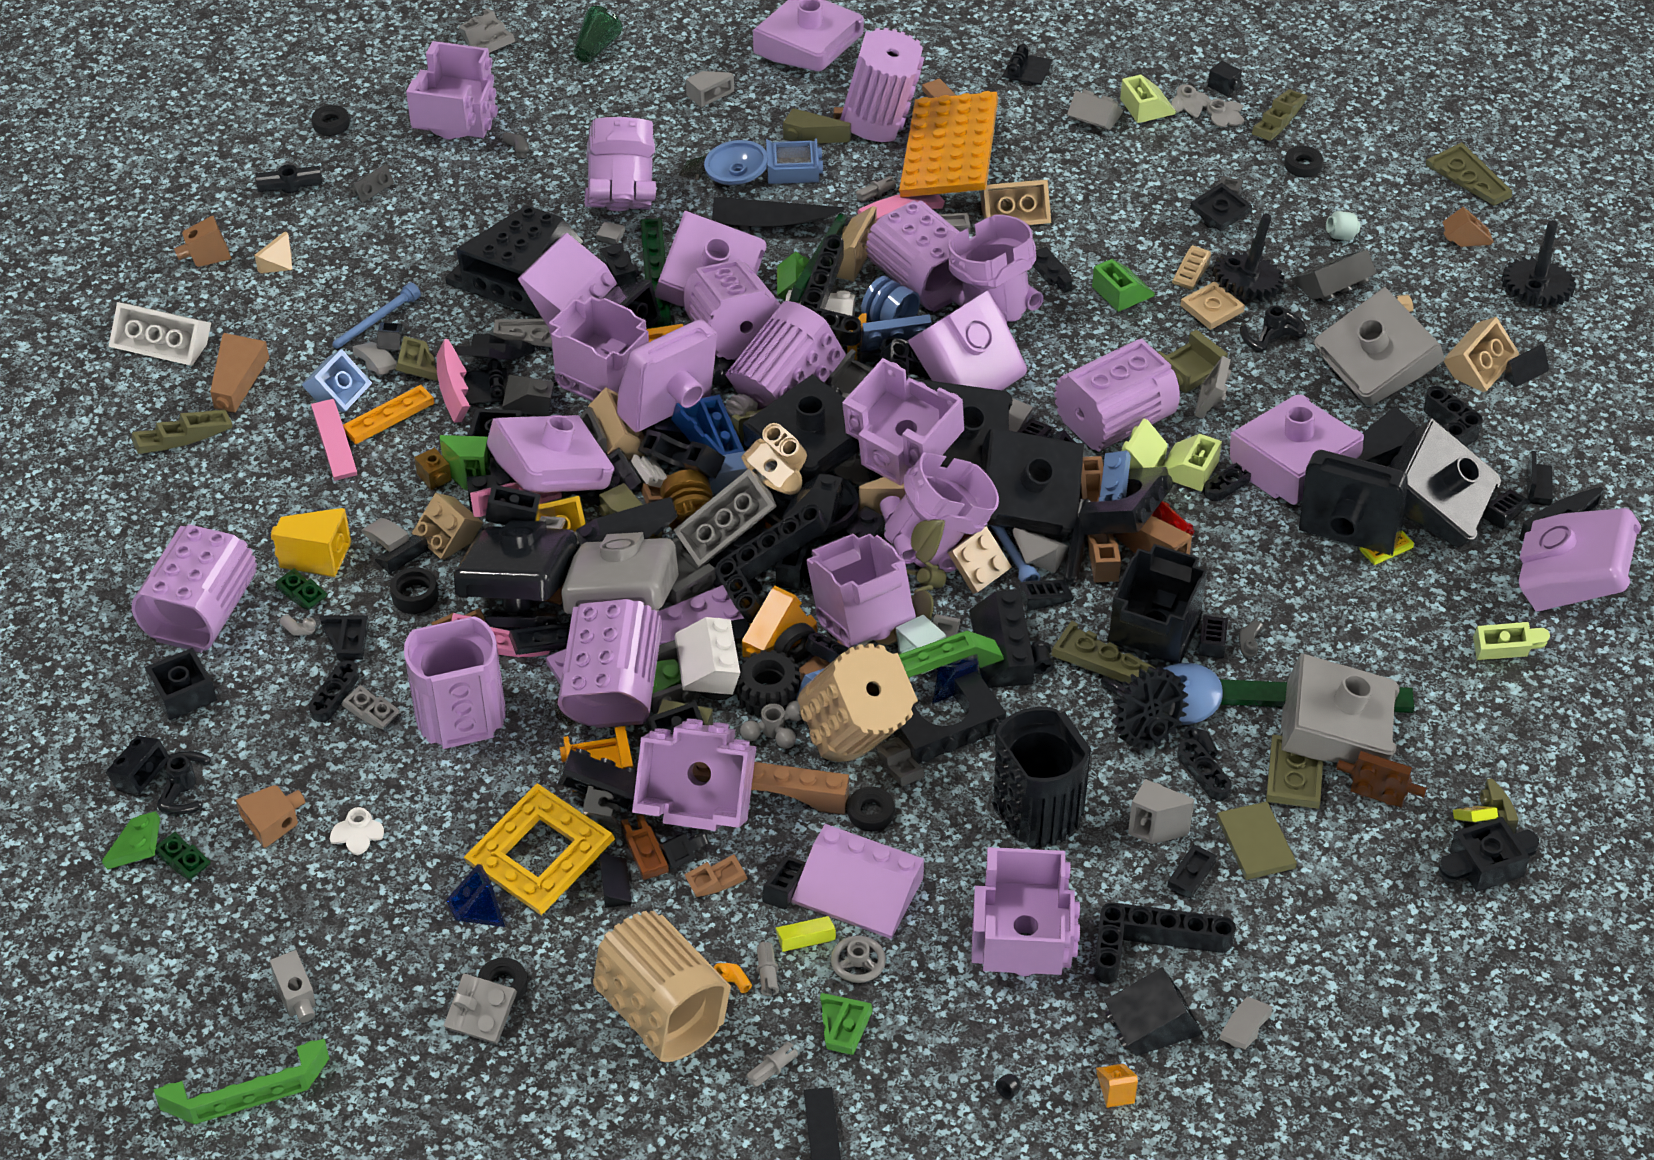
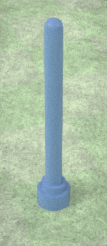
M412 282L405 285L399 296L334 340L333 347L339 349L403 303L414 302L420 298L421 293L418 287Z
M990 525L1019 569L1018 578L1020 582L1039 581V573L1034 567L1026 564L1004 528Z

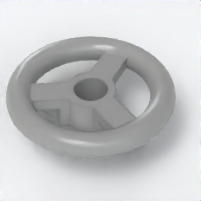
M851 936L841 940L834 947L831 954V965L835 973L842 979L853 983H864L875 979L881 974L886 964V955L881 945L865 936ZM847 947V958L839 962L840 953ZM869 947L877 954V964L869 959ZM855 966L864 967L870 972L856 975L845 970Z

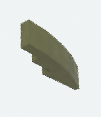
M1291 89L1285 91L1275 98L1272 107L1263 113L1262 121L1253 126L1252 134L1269 141L1274 139L1295 117L1308 96Z
M226 410L180 413L179 421L156 423L155 430L132 432L131 440L138 454L163 451L210 438L232 428L233 424Z

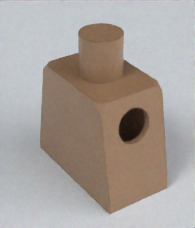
M210 216L184 230L182 234L186 244L174 248L179 260L191 256L198 267L232 259L214 216Z
M273 785L238 798L236 803L240 817L262 847L266 848L298 824L295 809L304 805L305 799L299 790L285 796L278 786Z

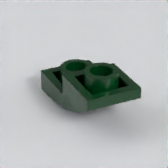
M295 568L275 581V587L294 603L307 610H310L328 597V594L312 579L306 580Z
M173 832L156 845L155 853L173 870L188 880H191L211 864L193 844L189 846L176 832Z

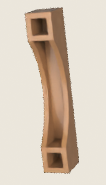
M1102 456L1083 457L1080 499H1089L1091 502L1099 501L1103 475ZM1113 534L1087 535L1094 583L1119 581L1121 559L1118 543L1115 541Z
M695 762L693 775L698 781L708 782L711 778V770L707 764ZM754 762L751 790L783 794L802 801L820 812L845 815L849 798V775Z

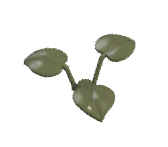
M944 520L921 521L915 526L911 535V547L914 551H917L915 557L926 565L919 569V571L906 569L907 574L916 575L918 582L924 586L915 589L914 595H911L916 618L924 615L931 620L933 598L926 590L932 591L933 588H941L946 582L945 571L929 562L934 558L938 550L945 526Z

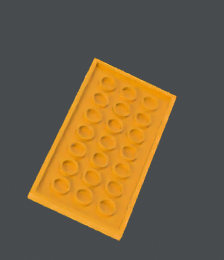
M984 91L977 94L963 93L956 96L942 95L935 98L922 97L915 99L899 187L900 197L986 190L998 105L997 92Z

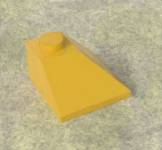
M579 496L539 504L536 521H539L541 516L563 517L566 522L562 529L573 530V532H576V529L585 525Z

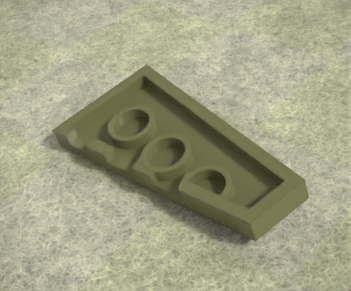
M1462 142L1426 159L1427 167L1493 206L1512 197V190Z

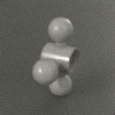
M798 701L790 702L786 707V711L778 704L766 705L761 712L762 721L758 723L752 720L744 722L740 728L741 736L747 741H754L760 736L762 731L765 736L775 738L779 747L783 749L791 748L796 742V735L793 730L785 728V720H802L799 715L800 705Z

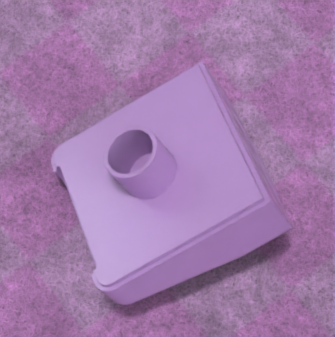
M787 0L753 30V50L755 54L777 63L822 71L862 36L864 17L827 0Z
M684 211L660 275L655 296L656 298L684 307V288L691 274L696 273V268L740 259L741 262L748 264L757 274L767 247L766 242L759 237Z
M988 290L908 340L932 381L1004 390L1022 378L1027 372V366L1004 316Z
M696 320L630 352L618 390L617 414L635 433L672 416L676 403H679L684 408H689L695 405L701 398L711 396L717 332L704 320Z
M1295 395L1231 432L1230 459L1233 464L1238 463L1242 466L1243 472L1246 469L1251 473V483L1276 499L1280 496L1290 504L1295 505L1302 501L1306 467L1312 454L1317 450H1326L1357 459L1363 451L1364 435L1314 405L1304 395Z
M579 415L495 418L492 421L487 439V447L497 463L524 491L544 493L602 490L609 486L614 466Z
M1627 508L1564 513L1533 521L1531 531L1525 533L1519 557L1523 563L1519 577L1521 591L1536 612L1625 591L1630 584L1628 574L1636 536L1641 531V524L1633 512Z

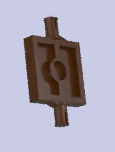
M1360 751L1355 764L1342 761L1341 759H1339L1336 770L1351 774L1353 780L1351 792L1384 802L1388 805L1402 808L1408 793L1424 798L1427 787L1412 783L1410 776L1412 767Z

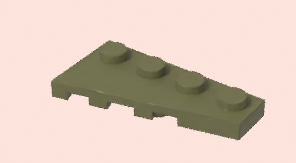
M1074 621L1069 623L1052 648L1051 656L1128 683L1132 682L1131 674L1139 677V669L1147 672L1148 667L1151 666L1130 653L1123 654L1119 652L1118 646L1111 642L1103 643L1097 639V634L1092 631H1082L1078 628L1079 624Z

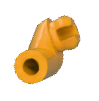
M720 962L713 967L727 982L735 983L741 993H746L752 988V983L739 965Z

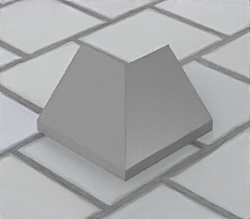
M1013 529V535L1026 564H1032L1055 573L1068 554L1070 546L1023 529Z

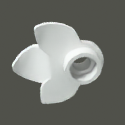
M357 807L349 811L345 821L334 826L330 834L331 844L346 843L348 850L352 854L360 855L368 849L371 840L383 839L384 828L380 822L372 820L371 814L366 809Z

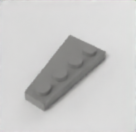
M500 319L494 322L493 334L496 337L504 340H523L532 345L552 347L549 328L543 319Z

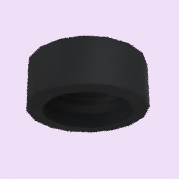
M416 567L404 569L391 580L390 591L392 601L399 611L407 614L423 613L431 609L438 600L437 581L429 570ZM411 585H423L429 588L425 593L415 597L400 594L403 589Z

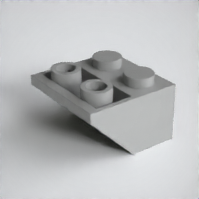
M1083 89L1082 93L1075 91L1067 115L1073 119L1111 130L1123 112V109L1118 106L1119 103L1104 95L1099 98V96L1094 95L1095 93Z
M1145 779L1132 801L1128 834L1150 844L1188 836L1195 799Z

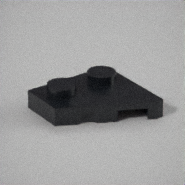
M320 615L321 626L337 660H363L369 626L368 615Z

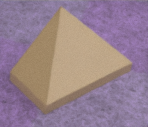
M283 232L255 254L259 273L292 270V253L287 232Z

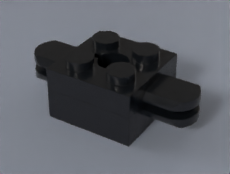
M1503 817L1456 831L1450 847L1451 854L1441 857L1438 873L1443 880L1449 883L1467 877L1476 892L1524 877L1529 858L1537 853L1539 846L1538 835L1529 829L1513 833Z

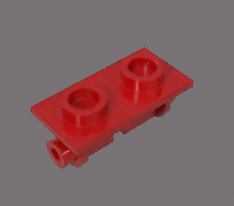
M1162 501L1151 515L1191 536L1195 532L1193 525L1181 518L1170 508L1167 502Z

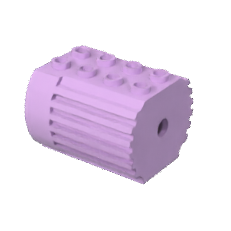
M876 28L872 32L866 31L840 118L841 121L851 123V132L853 134L877 142L894 141L898 130H903L925 58L921 57L923 47L920 45L919 40L916 39L915 41L912 39L913 36H907L902 31L899 33L895 29L890 31L888 30L889 28H884V30Z
M914 200L880 217L871 226L870 230L872 232L868 234L867 238L869 240L866 241L868 246L866 252L869 253L867 256L870 261L893 281L900 283V286H905L917 292L920 296V304L926 309L935 312L952 303V290L957 285L962 284V281L956 278L949 270L948 239L959 233V231L921 200L918 202Z
M740 259L696 268V273L691 274L684 288V307L689 319L692 322L704 320L717 332L715 354L719 358L724 357L728 360L738 359L781 305L753 269L745 262H741Z
M785 301L778 307L725 375L738 394L750 396V398L758 403L757 409H762L811 374L825 382L846 354L824 318L801 304Z
M1143 339L1135 340L1061 376L1057 380L1058 385L1055 386L1056 392H1054L1057 398L1055 400V404L1058 406L1057 412L1061 416L1063 423L1092 450L1096 449L1098 452L1131 436L1133 428L1135 426L1138 427L1143 418L1153 425L1174 414L1180 400L1179 385L1175 372L1171 369V364Z
M190 524L180 526L132 600V613L141 629L159 643L184 649L193 647L196 652L200 653L203 650H208L256 573V558L251 555L253 552L251 548H247L248 544L232 534Z
M623 599L583 603L578 607H573L558 697V706L566 716L578 723L595 726L596 728L640 725L649 717L663 623L660 615H657V611L651 610L649 605H643L644 603L641 601Z
M474 616L412 630L405 641L404 657L415 719L421 735L426 737L427 741L431 744L438 743L442 745L443 749L494 738L493 733L496 729L502 728L504 724L503 719L506 718V708L497 642L490 626L482 619Z

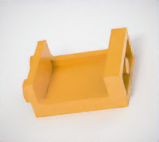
M625 726L615 727L614 738L570 744L569 737L566 736L563 737L564 746L559 747L562 762H566L570 750L582 749L591 753L590 757L612 760L616 763L615 766L622 769L626 767L633 768Z

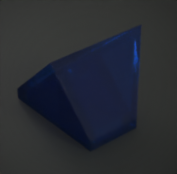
M964 658L937 668L938 672L932 704L953 696L954 679L974 671L978 672L977 658Z
M477 864L446 899V902L456 921L505 927L493 886L483 866Z

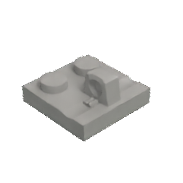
M1222 356L1202 383L1194 416L1203 419L1211 407L1219 409L1225 402V393L1228 388L1225 383L1231 374V370H1229L1231 359Z
M463 973L443 1026L448 1030L498 1045L517 991L514 988Z

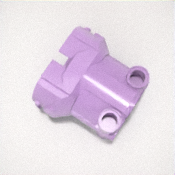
M629 117L596 118L592 121L586 152V159L588 160V188H585V207H606L607 210L626 211L629 208L650 210L651 202L655 201L656 181H652V157L655 153L652 121Z
M993 215L975 224V236L969 238L967 228L948 239L949 270L956 278L962 281V284L957 285L952 290L951 299L953 302L963 306L988 290L1003 314L1006 323L1007 321L1019 320L1027 308L1034 311L1042 305L1043 294L1028 285L1027 271L1032 268L1036 261V246L1032 236V229L1027 223L1008 215Z
M924 452L904 476L903 483L906 492L904 497L900 500L897 496H889L880 503V509L886 523L884 536L893 544L898 556L905 560V564L914 562L923 568L926 565L915 557L917 551H914L911 547L913 529L919 522L924 520H944L945 526L938 550L934 558L929 562L933 565L938 564L939 568L945 572H952L957 567L947 552L957 545L964 534L973 535L984 529L990 516L998 507L999 496L992 480L978 465L954 458L949 466L945 468L940 465L946 456Z

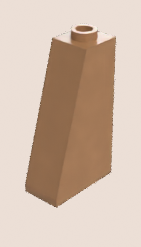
M228 333L222 335L210 390L214 409L236 413L269 360L266 341Z
M1150 516L1138 533L1113 534L1114 537L1134 553H1136L1137 549L1150 552L1153 545L1157 544L1190 555L1192 536L1153 516Z

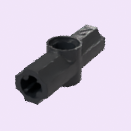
M287 164L281 166L278 171L255 173L258 192L282 189L285 193H294L300 187L323 184L320 165L297 168L294 165Z

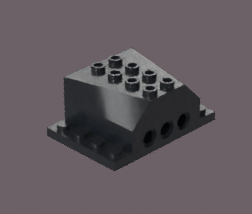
M526 205L457 247L459 264L445 277L446 284L542 318L518 278L563 234L568 233L583 246L584 242L563 217Z

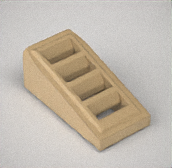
M1192 245L1185 255L1172 283L1193 290L1210 265L1211 252Z

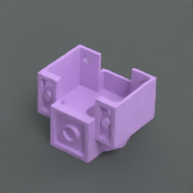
M432 41L426 52L428 70L420 69L417 77L412 79L406 91L412 128L430 130L444 139L465 136L484 138L487 130L491 129L493 118H496L498 113V106L495 105L496 89L493 88L494 75L491 74L492 58L489 57V49Z
M884 358L842 402L846 433L859 440L861 465L900 486L904 482V476L907 471L915 465L924 452L943 455L964 431L963 400L958 395L940 387L935 391L924 383L917 382L911 378L906 381V370Z
M687 719V721H683L682 724L674 727L673 735L670 734L671 730L655 728V731H650V733L641 737L632 813L660 816L664 813V824L716 831L722 825L739 828L748 820L756 746H750V741L735 739L736 729H729V724L714 722L713 725L707 726L703 725L702 720ZM695 762H703L709 766L711 778L708 782L698 781L694 777L693 766Z
M987 848L985 886H975L971 963L983 964V971L1011 972L1020 976H1029L1031 974L1062 975V968H1071L1072 957H1078L1080 902H1075V890H1069L1070 862H1065V851ZM1019 933H1028V934H1031V935H1029V936H1024V935H1021V934H1019Z

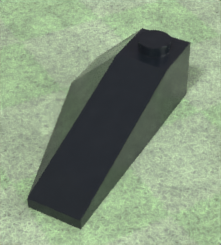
M668 497L596 518L576 529L580 546L586 542H602L607 534L643 532L644 539H648L651 535L657 536L678 517L673 499Z

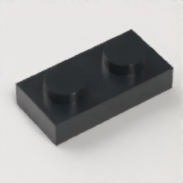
M1193 844L1168 880L1167 887L1192 899L1215 865L1217 855Z

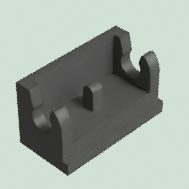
M588 786L582 812L603 827L620 829L621 821L614 817L613 810L621 811V808L617 804L606 802L604 799H613L612 794L596 790L593 786Z

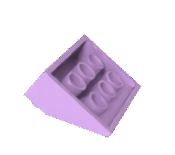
M568 233L563 234L518 278L548 328L549 322L574 299L585 302L592 296L602 300L617 284L606 264Z
M824 824L813 844L792 897V903L892 939L923 880L924 859Z

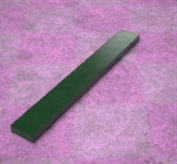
M840 213L834 220L794 284L790 302L798 304L801 302L824 239L831 234L842 235L847 215Z
M662 218L640 220L645 280H651L654 293L666 262ZM656 298L661 318L649 329L671 326L669 302Z
M1219 679L1223 690L1221 705L1283 707L1285 704L1287 682ZM1399 687V694L1394 703V712H1414L1412 688Z

